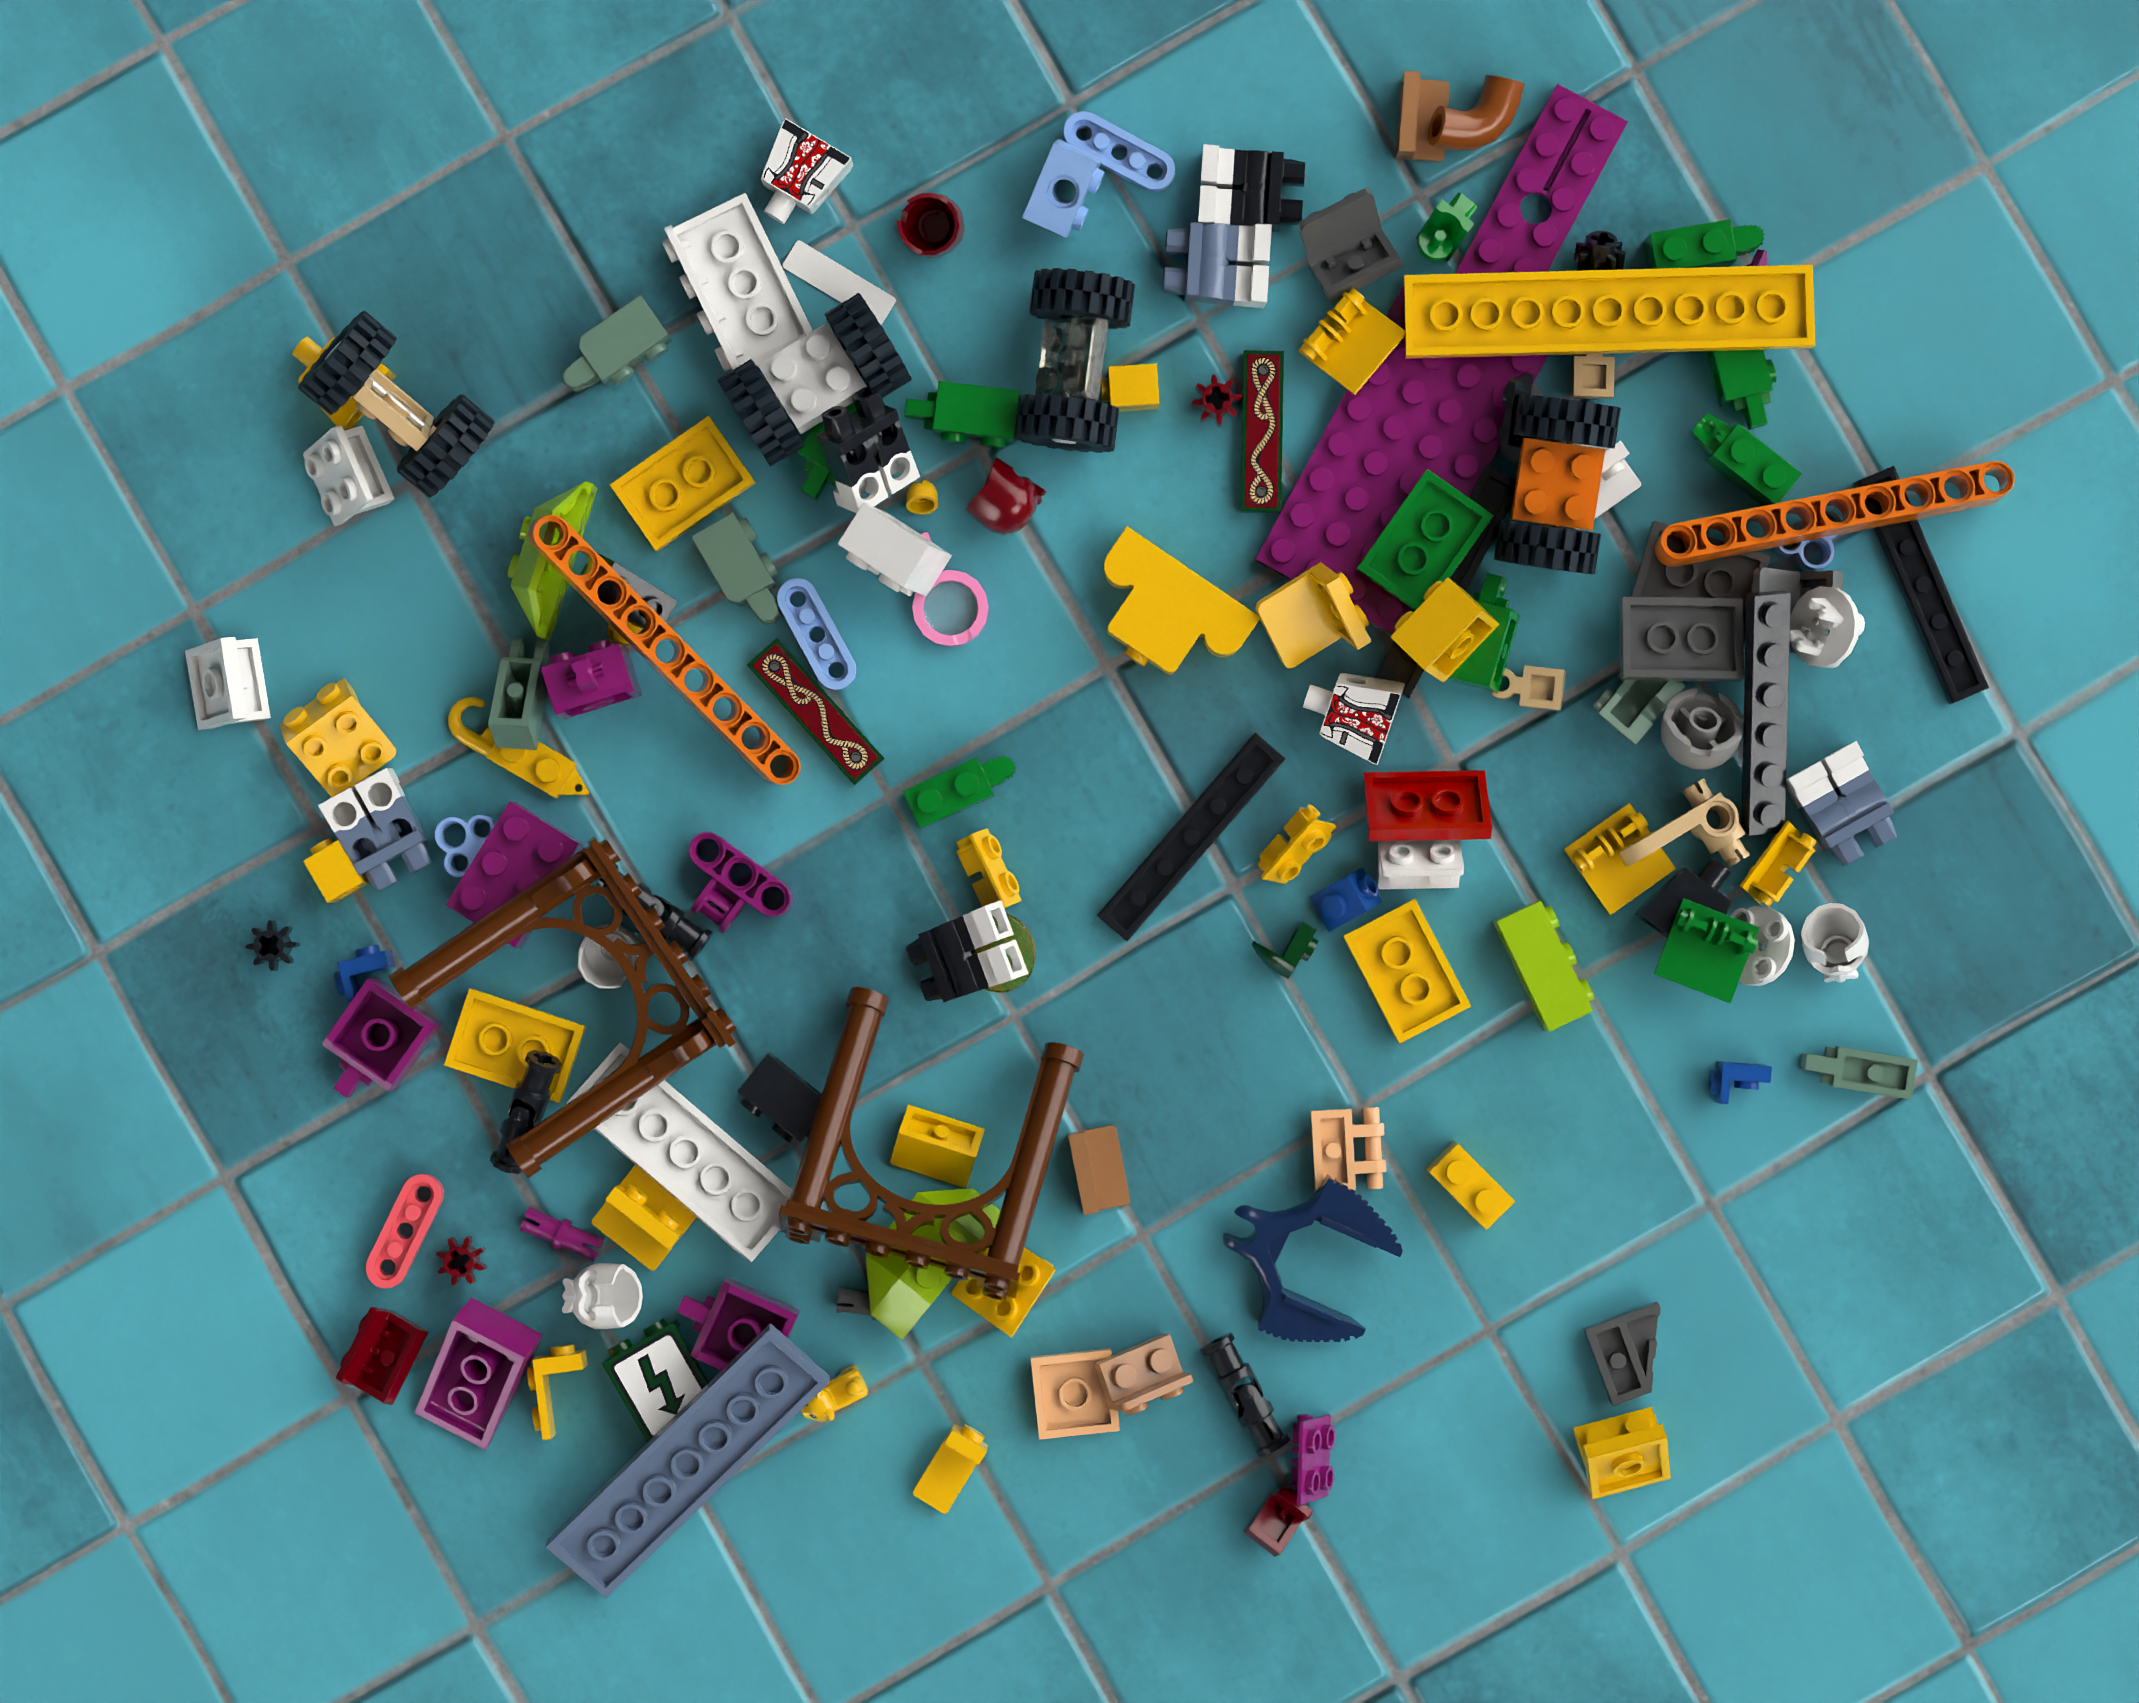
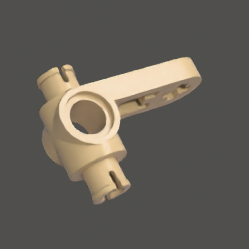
M1704 778L1681 791L1692 808L1618 852L1628 867L1690 830L1696 838L1703 841L1710 854L1716 851L1720 853L1727 868L1750 855L1739 839L1746 833L1739 823V813L1736 806L1729 799L1724 798L1721 792L1713 795ZM1709 809L1714 810L1720 817L1718 829L1712 828L1707 823L1706 814Z

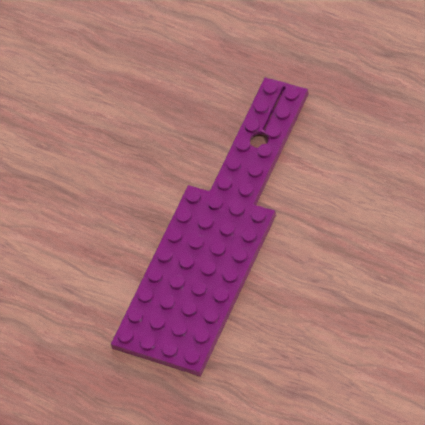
M1557 84L1455 274L1548 271L1628 121ZM1539 194L1549 201L1551 214L1545 222L1531 224L1523 219L1520 204L1526 196ZM1403 284L1386 317L1405 330ZM1404 337L1356 395L1346 390L1255 561L1289 580L1296 578L1320 562L1336 574L1342 572L1353 588V593L1349 596L1354 606L1358 605L1362 609L1369 623L1393 635L1396 631V623L1411 608L1356 569L1427 469L1468 498L1470 497L1485 466L1490 465L1500 446L1498 431L1504 420L1505 405L1502 402V395L1505 386L1509 380L1524 372L1533 374L1534 383L1548 355L1406 359Z

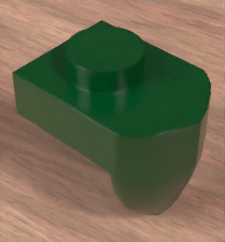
M1300 922L1282 956L1253 941L1252 946L1267 966L1288 979L1300 959L1306 962L1309 960L1319 941L1313 938L1317 929L1305 922Z

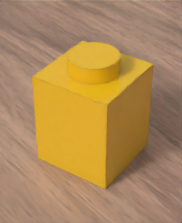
M1157 363L1108 367V378H1101L1102 402H1110V405L1119 408V412L1159 409Z
M328 838L316 844L310 849L312 856L303 860L327 903H336L369 884L365 875H358L353 866L354 864L339 840L333 843L332 839Z

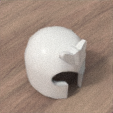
M1828 903L1817 907L1806 917L1801 930L1802 947L1807 961L1824 974V982L1837 981L1842 983L1846 979H1857L1858 972L1856 969L1867 956L1869 948V938L1863 921L1855 910L1843 904Z
M596 1263L582 1269L573 1280L563 1279L565 1291L562 1297L565 1303L562 1307V1312H573L581 1323L591 1328L612 1329L625 1327L635 1320L641 1309L643 1299L642 1285L636 1273L624 1264Z

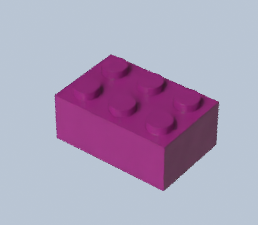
M510 801L449 898L446 906L470 921L476 922L581 851L585 844L520 804ZM532 931L516 937L508 944L514 948H522Z

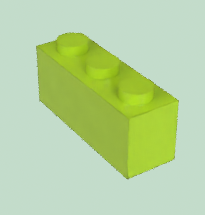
M1535 901L1493 921L1544 1031L1550 1032L1593 1011L1589 1003L1595 1000L1593 992L1585 978L1578 979L1572 965L1577 964V959L1567 941L1561 944L1555 931L1556 928L1560 927V924L1550 905L1544 907L1541 901Z

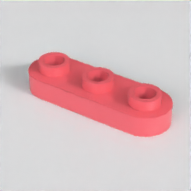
M418 1174L409 1178L403 1185L366 1262L367 1277L375 1286L392 1288L406 1278L444 1199L443 1185L435 1176ZM421 1186L429 1188L431 1192V1197L428 1201H422L418 1197L417 1192ZM403 1223H409L413 1228V1234L410 1238L403 1237L400 1233V1226ZM385 1259L394 1262L395 1271L393 1274H387L383 1271L382 1263Z

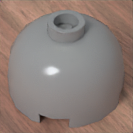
M1692 688L1679 692L1669 700L1661 721V738L1670 757L1680 765L1695 770H1708L1724 764L1733 756L1743 735L1742 725L1744 716L1737 705L1725 695L1718 693L1716 698L1708 694H1697L1699 688Z

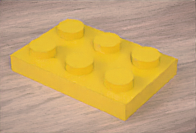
M707 416L615 480L610 486L655 551L659 552L755 485L756 482L710 416Z
M1412 899L1342 936L1398 1044L1471 1007L1416 899Z
M469 988L444 1066L515 1089L517 1082L523 1079L527 1067V1062L525 1061L527 1053L532 1050L544 1051L556 1056L562 1063L559 1073L554 1074L549 1088L551 1091L550 1100L561 1103L586 1025Z

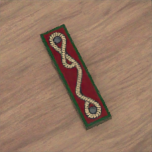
M1243 351L1240 513H1281L1284 351Z
M777 638L747 664L854 785L859 783L885 759Z

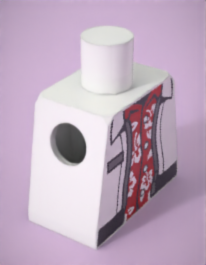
M785 118L761 177L763 186L774 192L764 213L782 224H785L795 206L809 214H813L854 166L852 158Z
M1340 673L1333 692L1310 684L1303 708L1325 715L1319 733L1322 737L1378 765L1405 684L1397 681Z

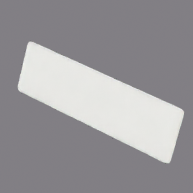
M800 240L795 243L782 265L786 270L841 303L860 293L881 325L896 302V298Z

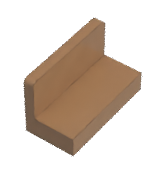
M1404 71L1401 79L1395 159L1442 162L1445 156V149L1429 144L1428 129L1434 111L1439 106L1448 107L1450 84L1447 81L1420 79L1421 72Z
M1109 1125L1068 1133L1083 1214L1099 1213L1103 1209L1130 1204L1131 1200L1116 1126Z

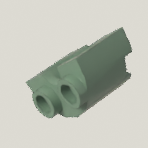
M1621 680L1622 682L1613 692L1607 688L1594 702L1592 707L1598 711L1597 715L1634 746L1650 729L1658 716L1667 708L1669 700L1685 687L1681 681Z

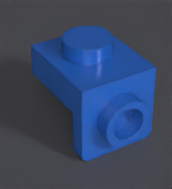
M1364 868L1354 871L1310 896L1313 905L1329 932L1364 914L1382 902L1375 880L1370 875H1367Z
M379 945L355 950L356 958L337 962L339 971L334 973V978L339 995H345L347 1002H351L360 990L357 980L358 975L394 967L395 962L392 951L380 952Z

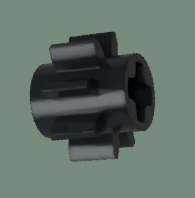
M1591 232L1586 236L1585 243H1576L1574 260L1578 262L1577 270H1623L1626 252L1622 251L1623 243L1617 242V237L1610 232Z
M268 920L267 931L252 928L253 934L257 937L254 940V944L246 945V949L254 950L257 955L253 964L260 965L264 961H269L270 971L278 970V961L280 960L292 964L294 960L289 954L292 948L300 946V943L292 942L288 936L293 928L286 926L281 931H277L275 920ZM268 938L279 939L276 944L280 950L279 953H267L270 947L268 942H266Z

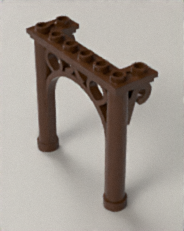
M595 837L587 840L589 845L405 970L401 967L388 976L399 995L412 1010L424 1002L427 997L511 940L529 931L542 928H560L584 935L603 947L621 966L631 985L637 1010V1027L631 1049L624 1061L610 1075L505 1145L528 1179L542 1170L540 1165L715 1045L721 1048L726 1044L728 1047H731L736 1043L731 1036L737 1030L721 1007L714 1011L705 998L711 992L698 974L691 978L682 966V964L688 961L687 957L675 940L667 944L659 932L665 925L652 907L646 911L643 909L636 898L642 892L631 875L627 873L621 877L614 865L620 861V858L606 839L599 843ZM602 877L608 888L590 884ZM574 894L576 895L573 901V920L558 917L541 918ZM591 894L604 896L614 911L612 922L604 928H595L583 924L581 905L583 900ZM622 910H624L645 941L640 944H627L617 937L612 942L605 935L612 934L619 928L622 921ZM623 953L638 955L635 961V970ZM655 954L675 986L668 983H656L649 986L644 993L641 983L648 981L645 975V966L648 959ZM658 992L670 993L679 1004L680 1017L674 1024L664 1026L648 1018V1003L654 994ZM691 1007L698 1018L686 1025L689 1019V1008ZM648 1028L663 1035L672 1034L671 1037L639 1058Z
M852 987L846 1001L848 1012L792 1192L786 1206L781 1205L779 1210L780 1231L787 1233V1239L800 1244H809L810 1240L820 1243L823 1234L827 1242L838 1246L847 1247L849 1242L865 1246L864 1251L873 1256L887 1258L889 1254L905 1258L904 1263L915 1268L928 1269V1265L944 1269L946 1276L957 1280L966 1281L968 1276L977 1278L976 1287L983 1289L982 1294L992 1299L1004 1301L1007 1296L1016 1298L1020 1273H1018L1019 1263L1074 1073L1080 1071L1084 1054L1069 1045L1056 1042L1045 1043L1040 1059V1068L1014 1157L1007 1172L994 1187L976 1198L956 1204L932 1205L911 1201L890 1192L876 1182L861 1165L852 1145L850 1127L853 1112L882 1018L885 1015L889 1002L885 995L877 991L862 987ZM841 1145L843 1155L851 1172L838 1175L829 1181ZM860 1183L869 1195L870 1202L867 1207L860 1211L843 1209L834 1200V1194L840 1187ZM1005 1194L996 1228H993L991 1219L982 1209L991 1205ZM877 1199L885 1204L883 1211L894 1219L896 1230L865 1222L874 1215L878 1208ZM823 1201L826 1202L829 1211L821 1209ZM904 1213L914 1216H912L908 1221H906ZM970 1214L982 1225L985 1235L982 1240L975 1244L959 1242L950 1235L948 1230L950 1224L955 1219ZM934 1219H943L940 1228V1236L943 1243L912 1235L920 1227L926 1225L934 1226ZM989 1248L987 1256L981 1255L982 1252Z

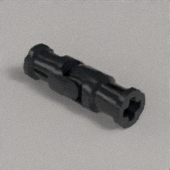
M601 877L596 885L608 888ZM642 882L637 884L642 894L636 898L645 911L652 907L660 919H662V914L665 910L669 912V919L663 923L665 927L659 931L665 941L673 942L675 940L679 947L688 954L687 959L693 962L705 947L713 932L709 929L702 930L684 917L685 912L663 897L652 895L649 887ZM622 910V913L628 917L626 912Z
M532 1050L526 1055L527 1067L523 1079L518 1081L515 1086L508 1109L509 1118L503 1121L500 1129L502 1138L496 1151H493L490 1157L493 1166L506 1173L520 1174L523 1171L505 1145L540 1123L549 1103L551 1082L554 1074L559 1073L562 1067L559 1059L550 1053Z
M1230 1332L1213 1340L1200 1350L1204 1356H1209L1219 1374L1217 1379L1231 1406L1238 1411V1419L1241 1425L1248 1427L1259 1447L1256 1451L1258 1456L1263 1457L1283 1447L1291 1439L1288 1434H1283L1272 1415L1274 1408L1270 1401L1262 1399V1387L1249 1363L1243 1362L1233 1344L1235 1337ZM1244 1377L1250 1379L1251 1382L1236 1386L1232 1392V1387L1237 1381Z

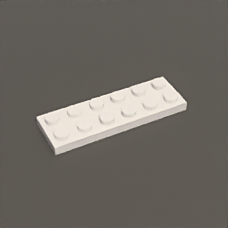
M620 1042L567 1103L615 1071L624 1061L630 1050ZM665 1080L594 1128V1130L749 1263L754 1261L780 1230L779 1210L781 1205L786 1206L792 1189Z

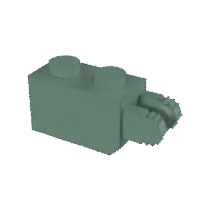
M641 295L581 336L579 349L583 356L571 363L570 367L567 366L564 374H562L565 381L564 384L568 385V388H571L575 393H581L601 380L606 386L611 383L618 386L635 374L633 368L644 360L651 363L668 351L666 345L672 339Z
M731 513L691 536L730 603L740 606L749 603L753 612L757 615L756 617H759L758 619L766 625L775 623L781 617V610H779L777 601L770 591L777 586L772 577L778 574V571L766 552L760 556L757 553L752 542L758 539L747 518L739 521L737 516Z
M513 638L509 657H503L500 660L488 726L497 748L537 750L548 693L541 667L548 665L550 648L549 641L538 639L534 658L528 659L524 658L526 651L524 640L522 638Z

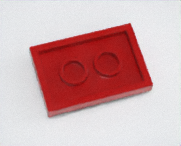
M1485 770L1364 772L1363 787L1369 841L1491 839L1492 822Z

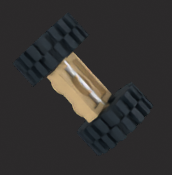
M364 310L352 319L350 324L323 351L319 359L311 366L299 383L298 389L329 415L336 413L353 396L357 401L356 406L365 416L372 420L378 418L389 428L388 433L397 443L404 447L411 446L408 453L400 461L397 472L424 495L431 498L440 489L442 490L450 479L452 480L457 475L461 467L466 465L469 461L468 459L472 454H475L479 449V445L492 430L495 421L463 394L453 399L434 419L429 412L377 369L382 359L387 356L389 350L395 344L397 337Z

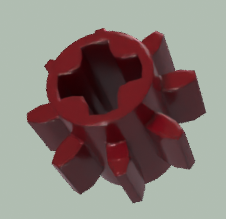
M1214 374L1211 377V384L1205 387L1197 383L1196 390L1202 395V399L1193 400L1191 406L1202 408L1203 413L1200 422L1203 423L1210 417L1216 419L1217 426L1221 427L1222 417L1226 414L1232 418L1237 417L1238 413L1231 407V403L1241 401L1242 395L1231 393L1232 379L1228 380L1224 385L1217 383V377ZM1212 392H1218L1220 398H1227V401L1223 402L1220 410H1215L1212 403H1206V401L1210 400Z
M470 1235L460 1245L454 1237L447 1239L450 1250L448 1252L444 1250L436 1252V1256L443 1259L444 1265L437 1273L443 1274L447 1272L451 1275V1285L453 1286L464 1276L469 1284L476 1282L473 1271L487 1269V1265L480 1262V1254L484 1253L486 1248L480 1247L476 1249L472 1246L473 1240ZM458 1253L460 1255L466 1253L469 1255L470 1261L465 1264L466 1269L463 1266L456 1268L453 1260L458 1257Z

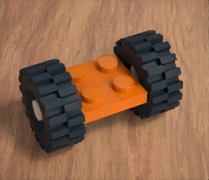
M1519 394L1513 434L1555 440V442L1522 438L1510 519L1542 523V525L1500 519L1494 560L1553 570L1595 574L1601 534L1559 526L1593 531L1606 449L1572 445V443L1615 449L1621 412L1620 407L1539 395Z

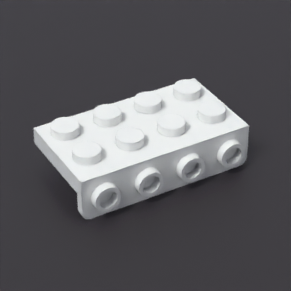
M746 193L675 227L669 225L664 228L668 238L662 240V244L671 262L680 260L686 274L679 277L689 299L697 296L703 311L698 312L697 316L706 334L709 335L715 332L721 347L714 350L724 371L731 368L734 370L750 359L759 368L758 365L813 331Z

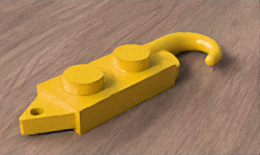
M465 697L458 700L451 707L448 715V727L451 734L460 743L557 799L560 795L590 794L576 769L578 764L538 741L537 750L497 748L489 727L481 736L465 727L461 721L463 711L470 706L484 707L486 704L484 700L477 697ZM578 784L582 785V790L580 792L576 791V786Z

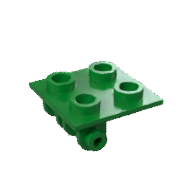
M1683 898L1654 974L1730 1004L1749 954H1753L1757 947L1759 939L1756 936L1760 927Z

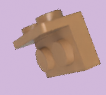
M1166 1333L1093 1363L1108 1408L1125 1412V1415H1132L1147 1409V1402L1157 1397H1160L1161 1400L1176 1397L1184 1392L1183 1386L1194 1382L1191 1373L1183 1372L1170 1334Z

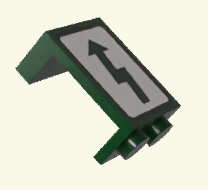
M662 1318L643 1329L646 1337L634 1344L631 1343L629 1338L607 1350L611 1357L602 1363L647 1443L708 1384L678 1331L681 1325L677 1319L667 1324L665 1319Z

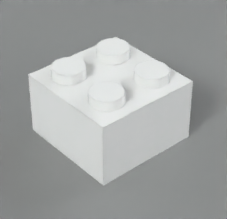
M866 503L862 504L838 542V545L849 551L845 557L847 560L865 571L868 569L876 575L881 573L878 578L880 582L894 591H901L910 597L913 592L927 596L952 557L950 553L891 514Z

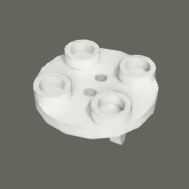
M1823 586L1807 591L1797 601L1790 616V641L1792 648L1799 659L1810 666L1835 668L1851 654L1858 636L1864 631L1865 621L1863 616L1858 613L1851 597L1839 588Z
M1752 906L1747 909L1739 908L1735 910L1731 917L1760 927L1756 936L1759 939L1757 947L1753 954H1749L1739 982L1747 986H1762L1775 981L1786 970L1793 956L1795 939L1790 923L1783 914L1767 906Z

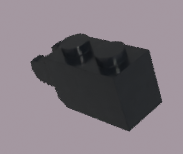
M771 1052L764 1057L737 1091L744 1097L740 1103L757 1117L762 1113L767 1115L775 1122L771 1128L787 1142L791 1143L795 1138L801 1143L806 1137H809L822 1093Z

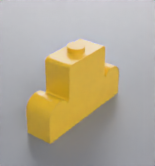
M1126 526L1104 561V575L1113 587L1118 589L1132 588V591L1109 623L1107 632L1111 637L1127 647L1124 653L1126 656L1143 667L1149 662L1165 674L1173 675L1199 637L1204 638L1205 647L1212 655L1217 657L1232 656L1241 648L1260 620L1257 614L1128 526Z

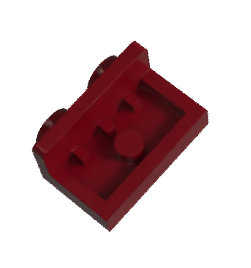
M371 1307L360 1321L359 1331L349 1351L345 1353L341 1360L336 1380L343 1384L356 1386L383 1404L393 1405L428 1331L392 1310Z

